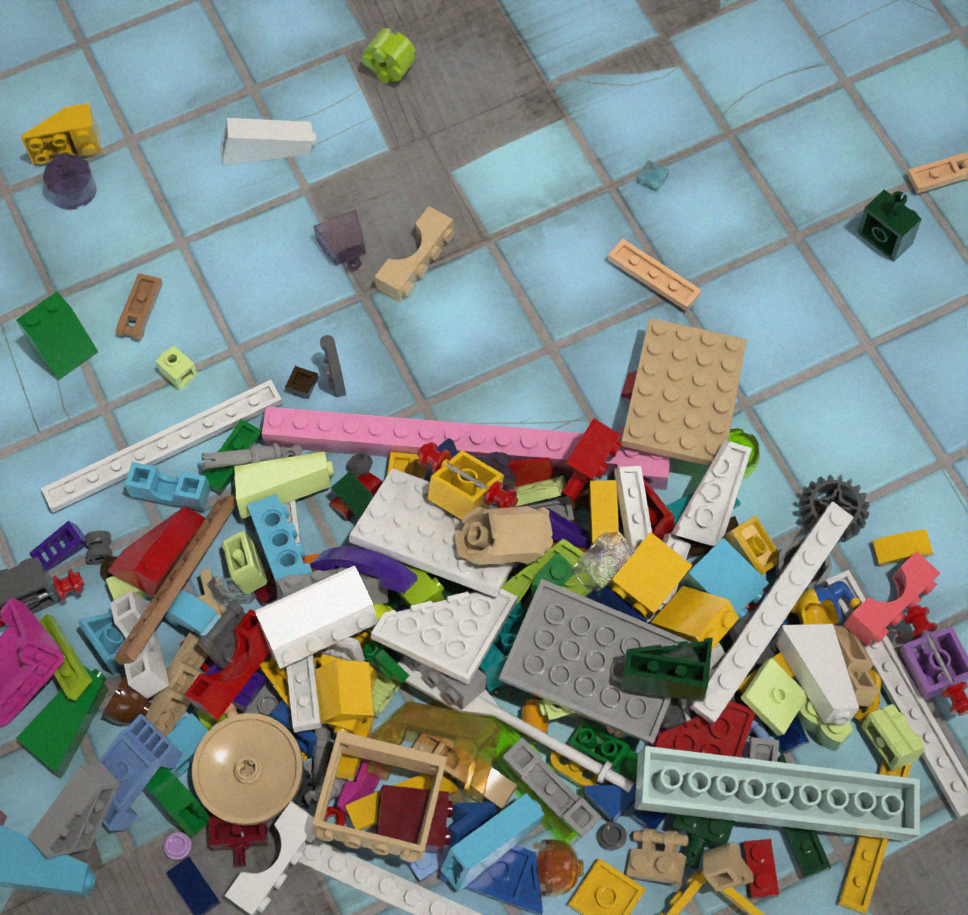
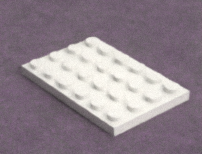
M392 468L350 533L349 542L497 598L515 562L478 565L458 556L455 535L458 530L462 531L465 524L461 523L462 520L427 499L430 482ZM491 505L487 509H496L498 507Z

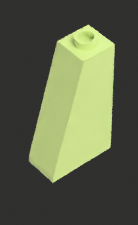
M324 451L234 466L236 500L240 517L247 518L251 516L247 504L277 494L280 503H288L331 487L330 476H334L332 461H327Z

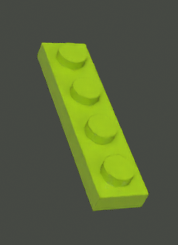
M45 614L39 622L59 645L64 656L62 665L56 670L54 675L66 696L76 701L92 682V679L56 619L49 614Z

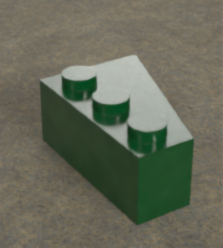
M713 637L704 638V641L688 643L683 641L678 642V645L664 647L662 645L627 649L620 689L704 702L709 682Z

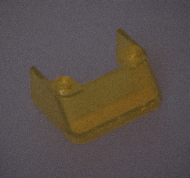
M409 701L402 704L381 725L376 740L396 745L403 743L407 730L455 740L452 752L454 760L462 766L470 767L462 795L476 802H483L500 737V728L495 721L482 716ZM370 760L367 772L388 781L392 765Z

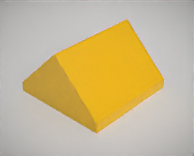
M756 515L724 535V539L761 575L777 565L780 553Z
M334 660L315 670L321 724L375 717L369 662Z

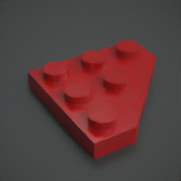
M729 701L713 724H710L699 715L671 730L661 733L655 747L741 758L755 712L749 707Z

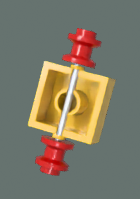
M434 442L424 444L419 449L417 455L419 464L422 466L432 465V472L434 473L430 479L427 499L462 520L464 515L478 506L487 509L495 503L498 505V508L516 507L518 503V498H516L517 492L513 489L507 492L502 489L504 475L463 450L450 460L451 453L448 450L437 451V444Z

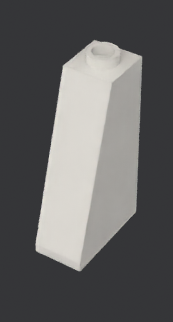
M227 118L221 141L222 165L309 155L311 147L316 144V132L312 131L311 122Z
M833 624L782 625L774 639L775 644L823 722L836 723L838 725L850 722L858 711L859 705Z

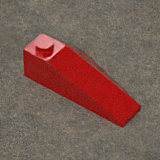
M184 506L122 550L108 572L154 597L206 517Z

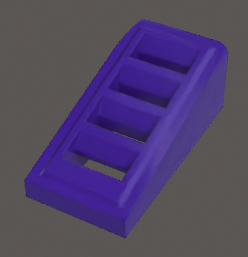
M547 509L549 510L553 533L552 539L559 541L565 539L571 544L589 548L592 545L587 530L551 509Z
M68 520L29 554L33 559L38 557L45 569L49 571L86 546L85 535L78 525ZM72 535L74 540H71L69 536ZM62 540H63V541L65 542V544H66V546H65L64 548H63V546H62L61 543H60ZM54 546L58 553L54 554L51 547ZM43 552H46L50 558L47 562L42 556Z

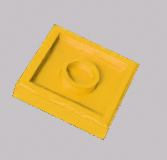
M598 858L568 906L581 915H630L646 891V888Z

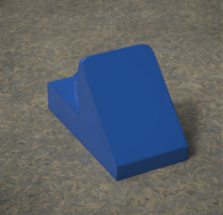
M493 802L453 804L454 824L449 827V833L451 834L450 848L496 816V804Z

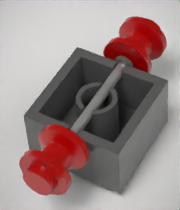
M38 557L25 559L18 566L0 570V612L12 597L23 602L33 614L61 602L59 596L64 601L67 599V593L71 591H76L78 594L82 593L81 587L85 586L84 580L80 572L74 573L73 569H69L68 576L62 579L57 576H53L51 579ZM0 616V626L5 627L6 623L3 622Z

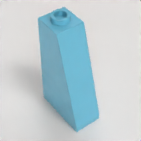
M526 793L450 848L440 871L459 892L539 826L545 815L542 812L541 806Z
M0 825V887L88 898L89 890H93L96 875L93 873L94 870L88 864L66 854L47 858L27 836Z

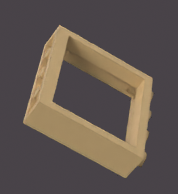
M338 731L313 819L311 834L327 842L332 840L344 842L346 846L351 848H360L361 846L370 848L379 855H388L390 853L399 855L402 860L408 862L422 861L447 757ZM342 753L434 775L418 844L324 822Z

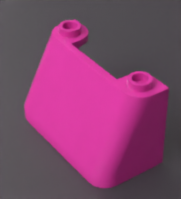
M12 597L0 612L3 622L10 625L0 636V727L6 726L15 718L64 661L59 645L23 602Z

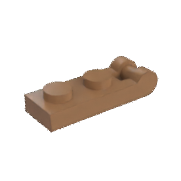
M138 273L118 321L116 335L123 337L129 335L135 340H142L145 326L163 284L161 278ZM130 320L136 322L134 327L129 326Z

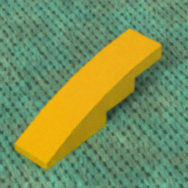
M424 773L392 786L431 790L434 775ZM443 773L439 791H447L449 796L459 792L453 778ZM380 791L345 805L356 830L362 831L377 824Z

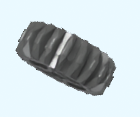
M830 474L827 480L820 476L817 479V483L812 481L809 483L808 488L803 490V497L799 500V504L802 506L799 508V515L803 516L802 524H809L807 530L810 532L820 518L818 514L822 515L827 506L832 501H836L838 506L854 517L837 541L838 543L842 537L848 541L851 539V534L857 536L860 528L863 529L865 527V520L869 517L867 510L870 505L869 502L864 501L867 497L866 493H859L860 485L853 487L851 485L852 479L844 482L842 481V475H840L837 480H834ZM824 494H833L830 497H821V499L818 498L819 496Z

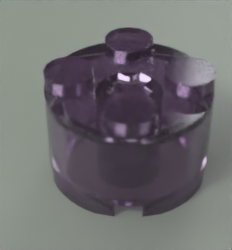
M59 153L54 156L53 160L44 170L43 181L51 199L58 207L65 210H75L77 206L83 204L86 206L95 197L97 191L95 179L88 162L80 156Z

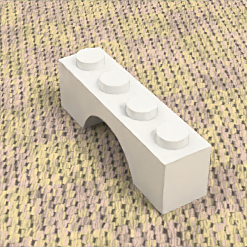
M132 590L110 603L114 623L121 630L125 638H127L149 604ZM156 628L135 661L124 664L128 685L147 699L169 686Z
M291 801L274 824L281 837V852L277 861L269 869L261 873L241 872L225 896L251 915H255L257 911L263 913L272 900L268 896L273 888L279 889L287 879L288 875L285 874V871L289 865L295 866L303 856L304 851L301 848L307 840L312 842L316 835L311 834L314 816Z

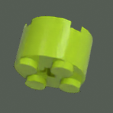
M389 28L379 30L364 50L361 58L362 63L377 74L378 80L385 84H388L389 81H400L417 58V56H414L415 47L410 40L399 32L396 35L390 33L391 29Z

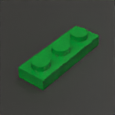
M241 419L218 452L245 450L251 445H257L262 438V430ZM234 466L205 469L201 475L206 476L211 489L222 494L234 477L235 471Z

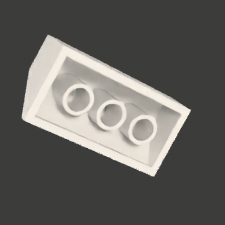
M355 566L255 611L269 651L280 669L378 623L373 603Z

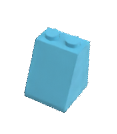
M723 538L681 579L677 589L680 590L682 586H686L729 599L740 619L749 612L745 607L751 601L756 604L766 594L763 589L769 582Z

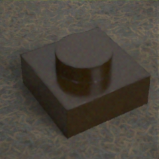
M295 366L285 386L286 391L310 398L319 378L318 373Z

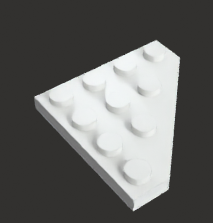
M503 589L500 590L497 598L483 592L471 594L464 592L448 596L447 600L435 603L428 601L412 605L410 609L399 612L395 610L384 612L371 632V639L469 685L516 605L518 596Z

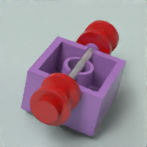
M916 605L906 611L907 615L903 619L906 624L912 623L915 630L911 635L913 639L917 640L904 644L898 653L899 658L924 701L942 695L943 698H950L953 704L949 709L951 714L957 713L958 716L968 714V697L965 693L968 687V655L954 628L950 626L932 633L938 626L935 622L929 623L926 617L930 613L928 607L922 608L921 605Z

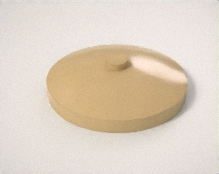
M255 713L234 715L213 726L200 741L192 763L194 788L203 805L218 818L236 825H257L281 814L288 804L295 799L302 783L304 771L302 753L291 732L277 720Z

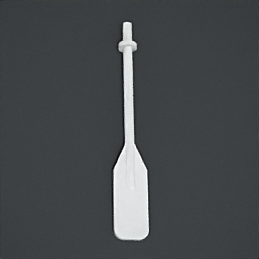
M404 656L398 663L410 675L404 682L457 712L495 717L599 775L598 782L603 783L606 779L627 792H630L634 782L611 770L612 763L607 761L605 765H602L503 710L497 705L486 689L462 710L456 704H451L438 687L431 686L418 669L411 668Z

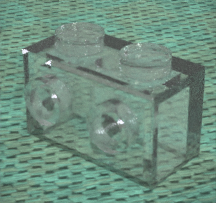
M605 532L578 559V563L571 569V572L587 590L603 589L636 551L620 532Z

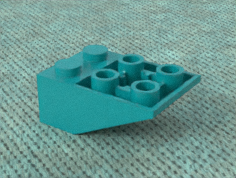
M521 601L514 606L478 667L487 676L485 689L488 692L505 683L500 681L499 677L528 611V608Z

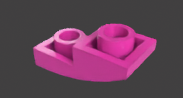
M364 759L362 766L357 771L356 782H345L344 788L338 796L337 806L347 817L350 816L345 805L368 796L375 791L384 772V769L378 762Z

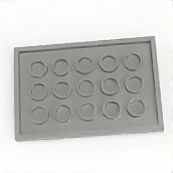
M541 579L499 680L653 745L672 697L620 689L626 650L653 645H662V647L678 645V642L683 641L693 642Z

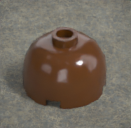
M125 675L107 704L102 716L114 723L127 725L132 723L139 714L146 716L151 703L148 701L149 698L147 699L128 685Z

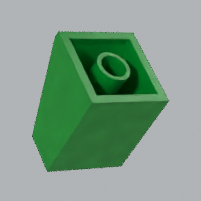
M58 291L16 319L30 348L58 381L98 353L97 348L73 309Z

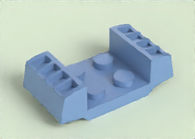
M139 714L127 729L119 733L97 762L102 763L120 782L103 820L109 831L126 830L138 816L130 807L160 766L173 769L183 754L142 714Z

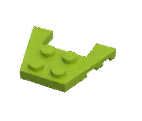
M561 539L549 551L545 552L544 557L533 561L504 583L502 589L518 596L516 603L518 604L532 584L535 574L559 552L577 570L562 588L598 602L607 568L565 539Z

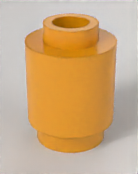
M538 699L526 700L525 706L522 707L521 720L548 734V715H542ZM521 732V735L526 736V740L536 741L535 739Z

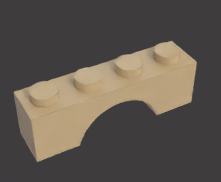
M430 206L415 223L417 237L421 241V245L416 253L405 259H388L374 276L376 289L399 302L402 301L405 295L409 296L411 294L414 283L418 278H422L426 274L430 262L438 258L443 245L446 242L449 243L455 233L453 219Z

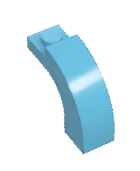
M180 590L163 616L165 620L176 628L178 625H182L200 637L202 635L206 636L221 618L212 607L183 590Z

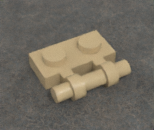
M645 828L643 831L635 830L633 834L634 841L643 842L642 849L632 848L626 876L631 879L681 884L686 856L682 853H677L678 846H687L688 836L670 830L666 833L656 832L655 829ZM656 843L665 844V850L654 851Z

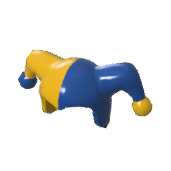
M836 581L825 588L811 587L805 590L789 613L798 615L801 625H836L843 620L838 603L841 597L846 598L853 609H857L861 602L858 598L854 597L846 583ZM786 618L780 625V628L782 627V625H787Z

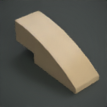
M833 625L858 705L870 707L880 692L869 674L874 664L860 640L844 626Z

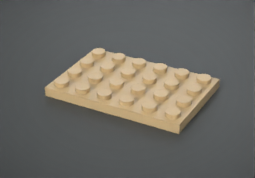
M649 318L622 437V446L710 466L724 441L729 439L747 339Z

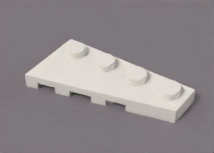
M727 440L724 441L673 529L672 534L711 546H715L724 538L752 448Z

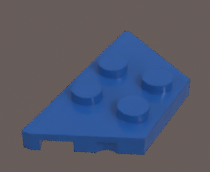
M515 845L464 887L537 915L543 914L536 852ZM441 873L440 879L449 882L444 874Z

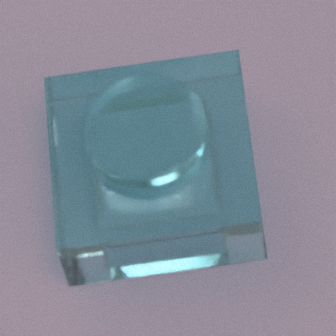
M648 160L638 174L636 182L658 192L668 177L669 170Z

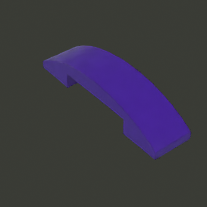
M343 546L330 548L323 551L311 563V568L321 571L339 569L340 567L348 569L355 566L358 572L380 577L381 587L401 593H406L417 581V575L395 559L360 547Z

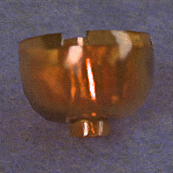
M543 839L540 845L546 846L545 852H539L538 874L540 884H545L546 891H541L543 897L565 895L576 886L578 876H583V860L578 859L576 850L569 843L557 839Z

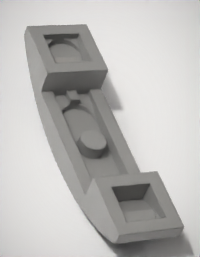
M523 737L502 757L526 786L581 838L602 818L582 797L579 798L542 760V756Z

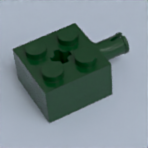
M884 189L865 206L857 233L895 262L913 245L922 218L913 209L905 206L907 202L906 194L901 199L903 192L897 191L890 194Z
M677 814L672 831L687 835L689 841L685 852V866L688 867L693 856L691 868L699 869L705 847L713 849L727 844L735 821Z

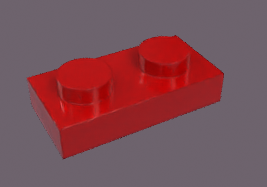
M771 839L743 841L745 863L753 872V882L748 883L750 899L778 897L780 894Z

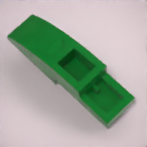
M583 720L569 741V744L580 753L602 765H605L607 761L612 763L611 770L631 780L636 785L638 753L630 750L629 745Z

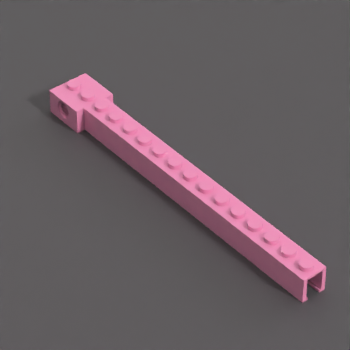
M266 407L262 429L265 446H270L276 442L279 448H290L294 445H300L302 450L346 454L364 452L369 456L390 457L391 452L418 454L422 445L434 442L438 447L450 438L453 440L458 453L463 450L488 466H495L499 460L496 456L498 453L501 456L506 453L511 461L550 457L554 471L560 468L569 473L574 472L572 468L567 466L566 462L584 434ZM625 427L620 428L621 438L619 441L621 442ZM621 446L616 456L612 457L610 455L606 461L609 467L604 474L605 476H615L614 469L618 467L641 466L643 480H646L652 489L667 490L670 457Z

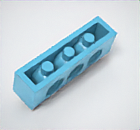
M277 494L247 504L276 585L277 578L312 573L309 562L304 564L302 558L306 557L301 542L295 543L294 538L298 537L293 522H287L286 518L290 517L286 503H280Z

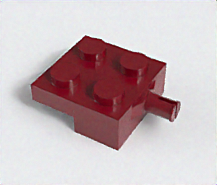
M210 812V847L213 851L233 850L235 855L234 866L240 867L241 861V866L244 867L246 866V849L268 845L267 822L257 825H236L228 823Z

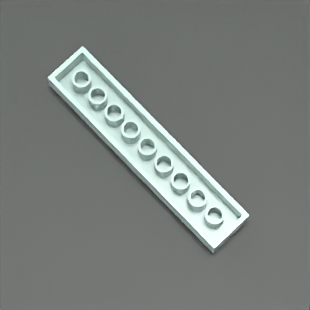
M645 746L638 753L635 809L909 841L920 835V779Z

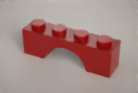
M249 609L234 629L236 648L229 664L215 674L207 675L200 673L184 694L202 713L217 721L270 653L256 613L252 609Z

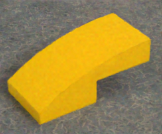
M926 529L898 533L872 540L881 567L908 560L916 551L923 557L934 555Z

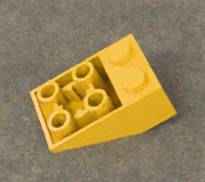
M89 103L64 107L21 135L33 165L102 153L99 128Z

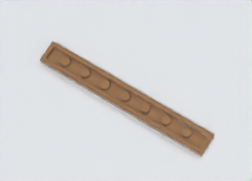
M233 495L216 501L114 656V660L122 665L135 661L236 506L237 500Z

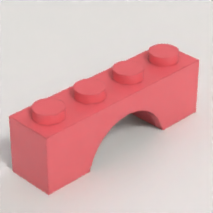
M916 551L892 577L897 589V599L892 602H879L868 597L849 616L843 625L867 647L874 640L879 643L889 633V630L886 628L890 624L895 627L906 616L903 613L906 608L910 609L918 605L921 601L919 596L922 593L927 596L937 586L934 580L940 572Z

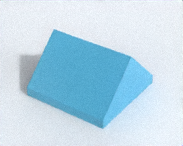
M112 612L80 619L78 624L114 675L123 669L124 664L120 665L114 660V656L126 638L114 623Z

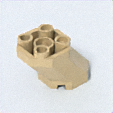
M478 506L464 515L461 523L465 525L462 531L458 530L455 535L458 556L478 565L511 562L530 564L543 556L546 551H549L553 544V533L549 515L529 506L485 509Z

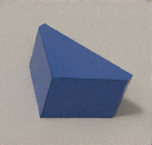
M587 785L584 788V798L609 822H616L635 802L636 785H633L630 792L617 785Z

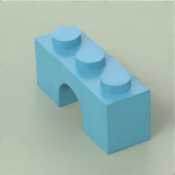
M132 462L125 482V487L130 497L179 507L186 506L189 509L204 511L211 490L206 476L181 471L180 477L174 478L162 474L156 466Z

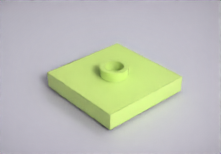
M771 657L765 660L741 699L777 736H780L786 732L808 696Z

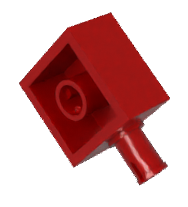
M593 418L566 462L567 466L572 468L574 473L561 492L576 500V497L587 481H594L596 477L601 480L609 467L606 464L607 459L610 455L615 457L622 446V442L619 441L621 434Z

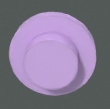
M181 832L169 835L164 843V851L172 860H183L192 850L190 838Z

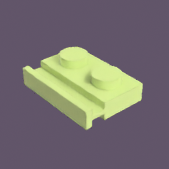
M564 476L515 487L514 490L517 492L516 498H518L516 506L560 496L561 491L566 486Z

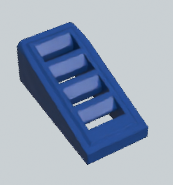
M281 701L270 713V717L280 722L291 732L300 750L313 757L316 753L318 737L311 730L294 732L291 709L287 707L284 701Z

